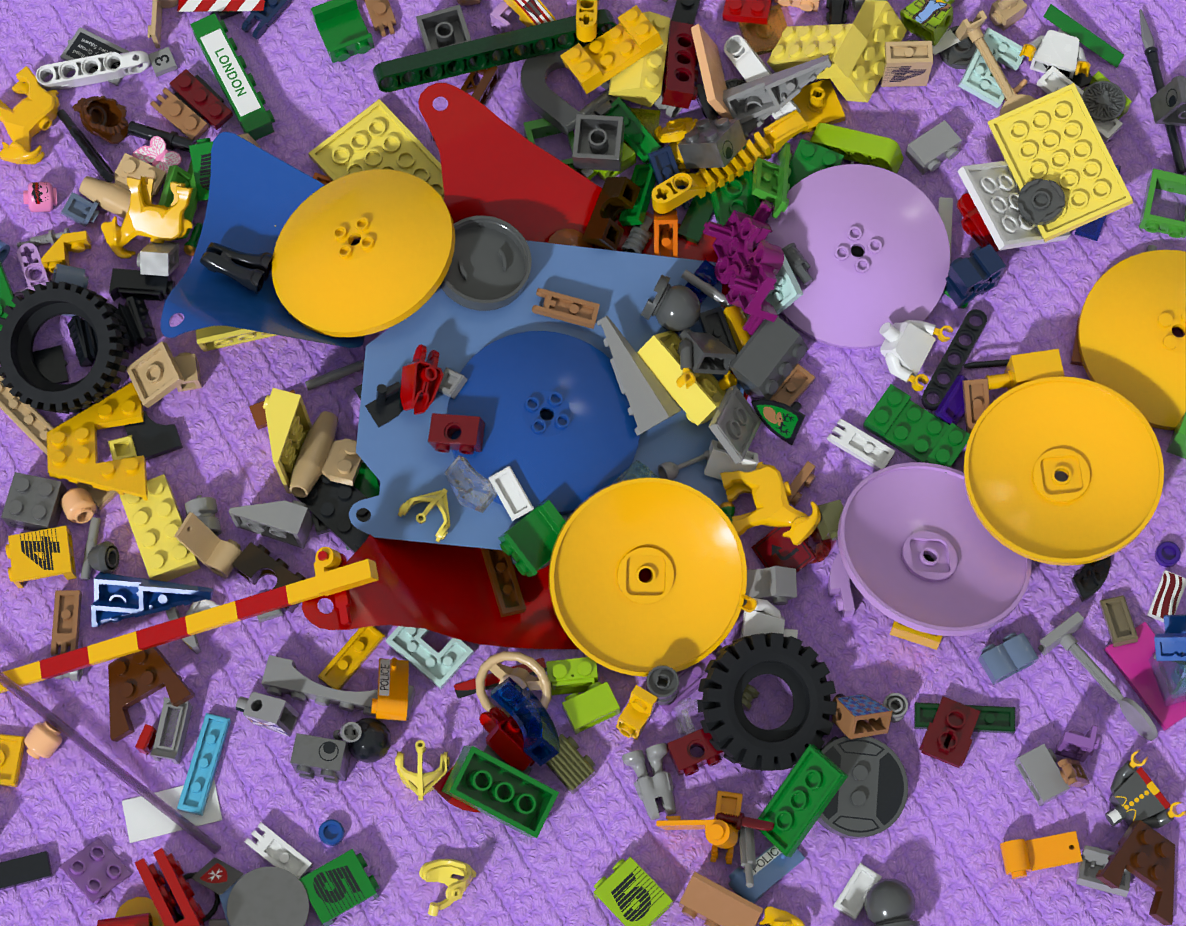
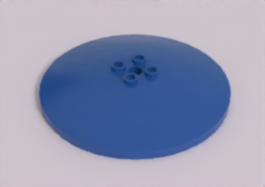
M528 331L512 334L492 342L475 354L460 372V374L467 378V382L455 399L449 398L447 414L481 417L485 422L481 452L474 451L473 454L468 455L460 453L459 450H452L460 469L469 481L485 496L504 506L489 477L510 466L533 508H536L543 501L550 500L561 515L573 513L581 503L597 491L622 481L634 460L640 435L637 436L634 429L637 427L634 416L628 413L627 409L630 407L627 396L621 393L610 362L611 359L581 339L550 331ZM543 410L550 411L553 418L551 420H544L541 418L540 412ZM461 431L454 432L452 439L459 438Z

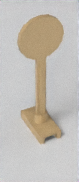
M982 10L977 14L973 22H969L967 18L964 19L956 30L955 36L960 41L969 37L971 42L975 43L1006 98L1000 109L999 116L1036 99L1030 95H1016L984 40L985 36L980 28L986 21L987 16Z

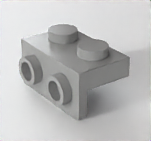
M1086 845L1081 854L1083 862L1078 863L1076 884L1127 897L1131 873L1124 869L1119 888L1111 889L1097 879L1096 874L1100 869H1104L1109 861L1107 858L1115 852Z

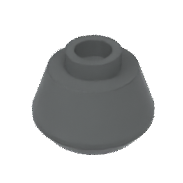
M102 542L92 547L89 551L88 563L94 570L104 574H111L119 564V551L112 542Z

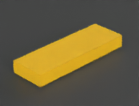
M374 626L359 628L318 675V678L330 688L341 690L385 639V635Z

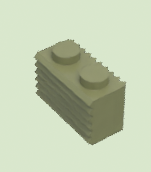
M561 734L539 754L541 760L567 789L574 794L596 775L593 769L596 765L588 755L583 757L577 751L579 746L572 737L569 736L566 739Z

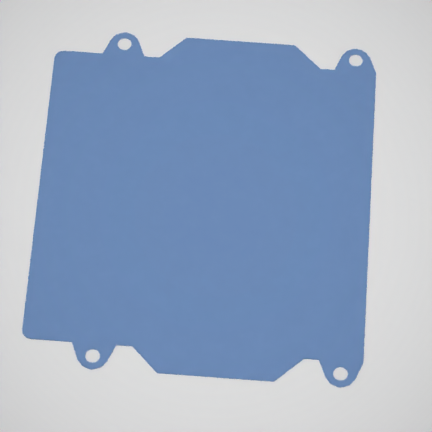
M526 240L532 259L529 278L519 297L507 306L490 311L469 309L454 302L439 286L433 296L418 311L402 322L390 327L366 345L356 453L379 479L380 491L378 496L363 499L353 504L349 511L351 523L357 529L369 535L371 534L375 538L502 550L500 547L501 541L498 537L527 514L512 521L504 506L485 496L469 481L460 469L452 450L448 453L438 452L428 442L432 413L447 414L450 397L437 391L434 401L424 413L415 415L414 409L403 410L396 418L378 428L365 405L376 400L377 386L384 384L388 387L396 382L401 384L402 368L406 364L412 363L415 349L420 344L427 347L425 362L429 352L436 350L440 354L437 367L441 368L442 372L447 367L460 373L467 362L487 345L503 337L528 331H550L570 335L591 344L612 359L610 347H605L603 342L606 338L604 330L601 326L597 325V321L605 316L611 319L633 349L638 352L653 335L670 331L658 323L656 316L651 315L649 320L641 316L648 299L653 301L657 294L654 288L661 275L670 277L668 284L671 286L682 285L689 287L697 295L701 303L700 313L720 307L721 304L701 292L698 288L681 278L685 270H688L722 293V283L717 280L715 275L716 262ZM541 288L600 304L594 329L533 313L532 307L534 305L543 307L545 299L536 295L537 289ZM699 320L690 328L693 332L704 333ZM680 331V332H675V333H676L678 336H680V334H681L682 331ZM712 374L718 382L725 377L723 374ZM737 380L736 386L743 395L744 390ZM681 408L682 411L640 434L634 460L622 481L644 477L660 478L658 465L665 462L679 465L703 455L705 451L709 450L712 440L718 441L708 427L711 420L697 426L688 420L686 412ZM543 410L540 412V416L544 420H551L553 418L550 411ZM701 460L679 470L677 477L673 481L700 491L718 506L723 502H728L722 480L704 474L708 460ZM445 488L448 490L447 500L450 527L447 531V536L438 543L435 535L443 524L444 519L436 505L426 516L424 524H419L416 521V516L419 513H423L430 502L415 504L405 516L400 517L398 513L401 505L410 498L440 491ZM361 508H366L371 513L370 519L366 522H361L356 517L357 511ZM572 513L564 514L561 516L564 518L565 521H567V519Z

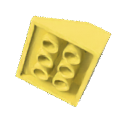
M272 388L271 394L265 398L263 408L266 413L273 463L286 493L291 494L289 488L294 463L312 424L301 395Z

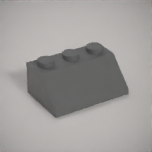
M779 317L774 322L764 319L729 366L747 395L760 400H770L797 363L804 357L808 348L801 335Z

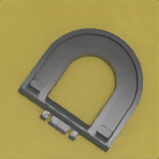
M569 49L526 59L521 70L520 79L521 92L527 104L565 135L575 129L577 114L605 116L611 110V104L617 99L615 96L608 95L609 79L600 85L606 91L578 111L547 86L545 79L552 71L566 68L560 55Z

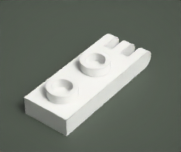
M839 419L837 425L844 430L835 426L832 432L838 437L829 434L827 440L877 471L887 467L895 454V450L843 419Z
M260 822L258 828L265 833L261 836L253 830L251 835L258 841L254 843L251 839L247 838L244 842L274 867L285 869L294 874L298 879L304 877L313 864Z

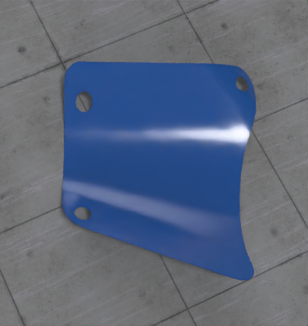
M220 133L214 139L211 149L209 197L201 235L186 273L172 289L165 301L160 324L162 334L167 338H174L185 332L205 327L231 326L346 348L361 347L365 336H328L314 332L297 322L288 313L276 294L272 279V269L269 277L264 281L259 294H256L234 279L222 273L210 271L200 263L201 257L211 242L244 253L261 254L268 252L273 255L280 232L292 213L302 202L318 189L325 186V184L234 133ZM355 239L351 245L358 244L360 240ZM176 313H182L184 315L182 323L171 327L169 324L170 318Z

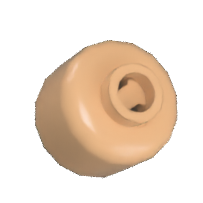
M85 488L69 489L60 501L61 508L67 519L73 523L82 524L88 522L96 511V504L90 492Z
M49 721L36 723L24 739L25 745L28 748L27 753L35 759L40 757L50 758L62 743L61 730Z

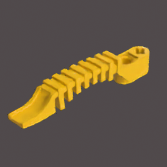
M577 0L576 36L582 42H591L596 38L599 0Z
M795 110L763 129L764 137L761 136L759 131L754 134L755 143L748 139L745 145L746 148L744 150L741 149L725 167L708 168V171L706 168H699V172L696 174H675L652 190L653 209L657 213L666 214L696 195L703 198L706 196V192L712 193L715 191V188L725 186L726 182H732L736 176L741 177L745 171H751L758 157L766 160L770 159L772 154L777 153L787 141L807 129L808 124L798 111ZM681 185H684V186H686L687 188H685V189H678L677 187H678V186H681Z

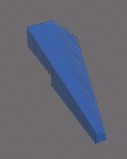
M100 572L94 578V603L91 605V627H99L110 622L116 623L131 617L145 616L169 610L176 606H186L205 599L211 600L214 588Z

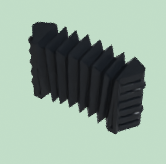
M131 296L126 299L125 306L119 303L114 313L121 315L123 321L119 325L125 326L127 329V333L123 334L122 337L129 340V346L123 347V351L126 352L128 350L133 354L134 346L141 350V343L148 347L157 342L154 332L155 328L152 326L148 314L149 310L146 308L144 299ZM77 315L73 316L67 326L81 367L93 366L98 352L96 333L86 320Z

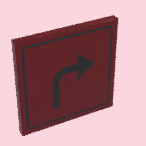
M776 527L751 547L765 568L773 566L795 568L796 573L813 561L816 556L805 540L796 546L793 545L790 538L783 537L782 534L789 531L791 527Z

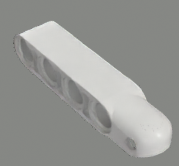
M734 35L726 41L724 52L746 82L772 74L759 55L740 35ZM790 100L779 111L771 115L777 121L795 110L798 113L801 111L794 101Z
M141 50L121 54L110 52L43 65L37 69L36 79L46 91H59L141 73L149 67L150 61L148 54ZM120 62V66L118 68L111 69V66L114 63ZM92 67H98L96 72L89 73V70ZM70 71H76L73 77H66ZM53 75L49 82H44L45 77Z

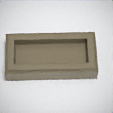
M1124 595L1100 600L1099 605L1113 647L1138 642V636Z

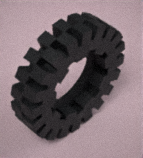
M761 633L732 641L733 644L724 646L716 653L718 657L715 660H710L704 670L708 675L700 680L698 691L703 692V698L697 700L698 713H704L705 719L700 721L704 733L711 734L712 739L709 742L716 751L722 750L725 753L724 758L732 763L741 764L743 768L761 771L793 768V765L798 762L810 744L815 745L818 749L825 743L822 740L823 735H830L834 725L833 722L829 721L830 715H836L837 702H832L830 694L836 693L834 681H827L826 675L830 671L825 662H818L816 660L818 654L810 646L803 647V641L792 636L784 637V634ZM763 674L775 675L784 680L793 695V710L789 719L782 726L771 730L761 729L753 725L747 719L742 707V696L745 687L752 679Z

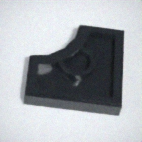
M143 411L144 422L124 425L127 435H132L137 456L144 455L146 460L183 448L175 424H157L148 417L145 411Z

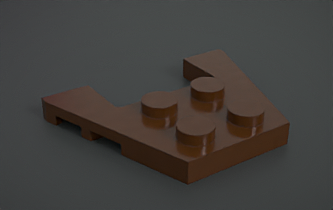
M156 646L122 656L108 664L110 738L112 741L118 742L135 732L128 708L163 687L167 689L171 704L176 707L195 697L192 689L186 686L182 681L183 678L172 669L169 661Z
M1133 821L1118 842L1119 847L1113 855H1109L1107 858L1109 860L1104 869L1098 871L1096 878L1111 889L1119 888L1124 869H1126L1155 890L1149 915L1164 926L1172 925L1175 844L1143 821Z

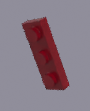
M187 69L169 83L170 87L216 130L233 116L232 111Z

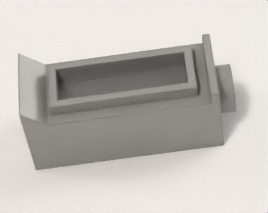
M164 697L153 750L150 754L155 761H160L161 758L180 765L193 708L189 701L176 707L171 704L170 698Z

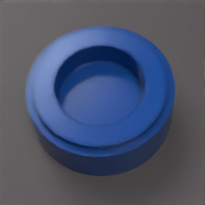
M330 819L321 824L318 834L324 844L335 846L342 842L345 831L340 822Z

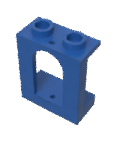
M1164 615L1165 633L1155 634L1154 637L1157 661H1186V615Z

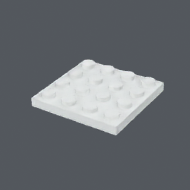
M1006 161L962 166L957 171L999 250L1062 241L1071 236L1070 232H1067L1044 242L1037 226L1027 222L1021 216L1018 209L1020 190Z

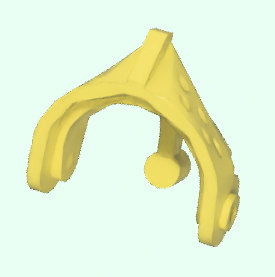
M444 488L440 491L410 498L401 505L398 516H405L415 504L430 502L423 513H419L416 516V521L419 524H424L426 516L436 505L444 519L443 524L435 535L437 537L436 541L440 543L447 536V531L450 527L447 500L448 490Z
M418 740L415 743L416 752L418 753V773L404 768V753L402 751L397 752L395 765H397V772L403 784L418 796L419 801H423L424 796L434 790L432 786L447 773L448 766H450V757H448V752H444L440 756V767L435 771L423 773V753L426 751L424 741Z
M437 859L423 864L419 871V875L426 882H440L448 886L446 899L438 903H430L429 915L437 916L439 910H443L454 901L462 899L464 891H466L477 874L470 865L454 859ZM452 875H461L464 878L462 880L452 878Z

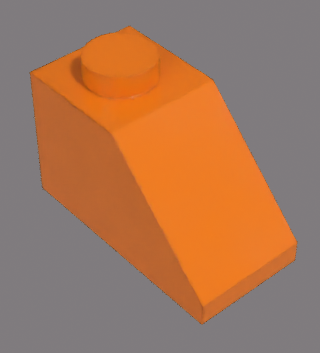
M654 210V255L678 258L677 210H672L666 214H660Z

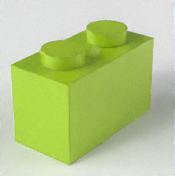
M596 682L587 688L588 691L581 694L578 692L570 694L562 702V708L575 735L620 714L619 704L608 682L603 684Z

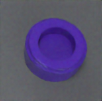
M1170 541L1162 542L1155 550L1156 561L1164 567L1174 566L1181 557L1180 548Z

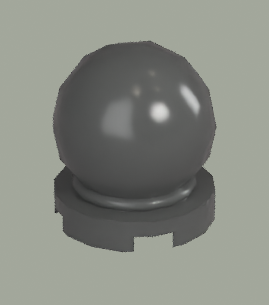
M661 275L654 288L657 294L653 301L648 299L641 316L647 320L650 319L651 315L656 316L658 323L666 330L680 332L690 329L699 320L701 303L697 295L689 287L682 285L671 286L668 284L670 277Z
M883 879L875 882L868 889L865 896L864 909L868 919L875 926H920V921H913L911 919L915 912V898L912 890L904 882L897 879Z

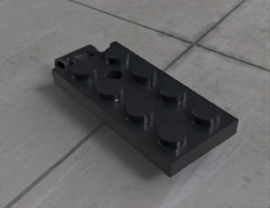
M322 474L307 497L300 498L294 496L298 501L306 504L309 512L353 553L367 540L369 534L357 529L349 519V511L353 504L367 499L354 485L350 486L332 482ZM361 508L357 511L356 517L359 521L366 522L370 519L371 513L368 509Z

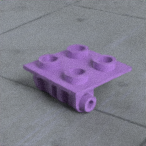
M99 838L59 866L91 903L95 902L96 905L104 900L103 895L132 875Z

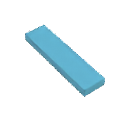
M206 713L177 806L178 810L203 816L231 723L230 718Z

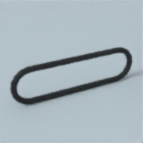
M1009 359L971 362L964 364V368L1007 366Z

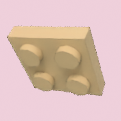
M162 341L126 368L143 406L147 408L154 405L185 381L167 343Z

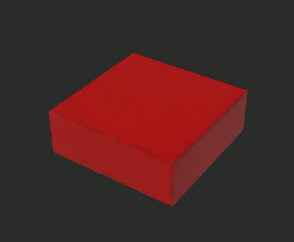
M145 724L135 746L139 752L146 755L150 754L157 734V730L153 726Z

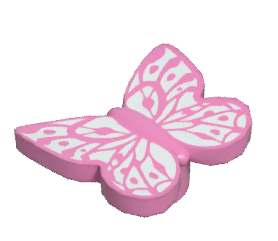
M159 136L151 138L150 146H142L132 154L133 157L152 164V166L168 173L169 166H178L182 162L181 155L174 151H168L166 149V142Z

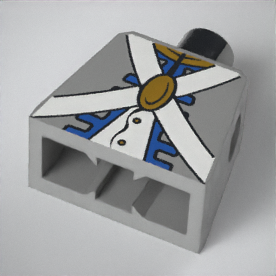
M252 692L249 698L240 696L236 703V710L243 712V715L253 724L289 737L299 717V713L287 701L257 692Z

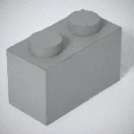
M944 120L909 143L906 156L923 175L928 171L933 172L941 165V162L947 158L949 160L953 159L960 152L962 140Z
M149 242L137 255V267H140V274L169 276L179 266V243Z
M1045 744L1019 756L1014 762L1039 806L1065 794L1070 789L1068 784L1064 782L1060 770L1055 763L1057 758L1050 748L1047 749Z

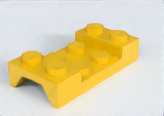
M637 5L617 17L620 22L618 25L585 47L578 43L560 55L565 67L574 74L586 94L664 44L659 32Z

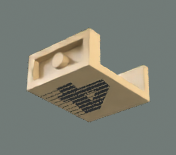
M932 41L885 42V67L881 78V87L927 86L933 65Z

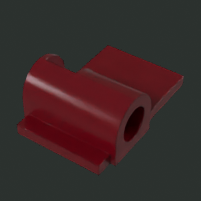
M943 696L933 723L930 722L919 748L922 751L921 753L957 768L962 767L972 743L970 738L980 711Z

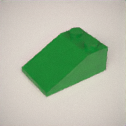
M801 138L789 165V168H791V174L788 178L790 189L799 181L815 172L842 165L844 155Z

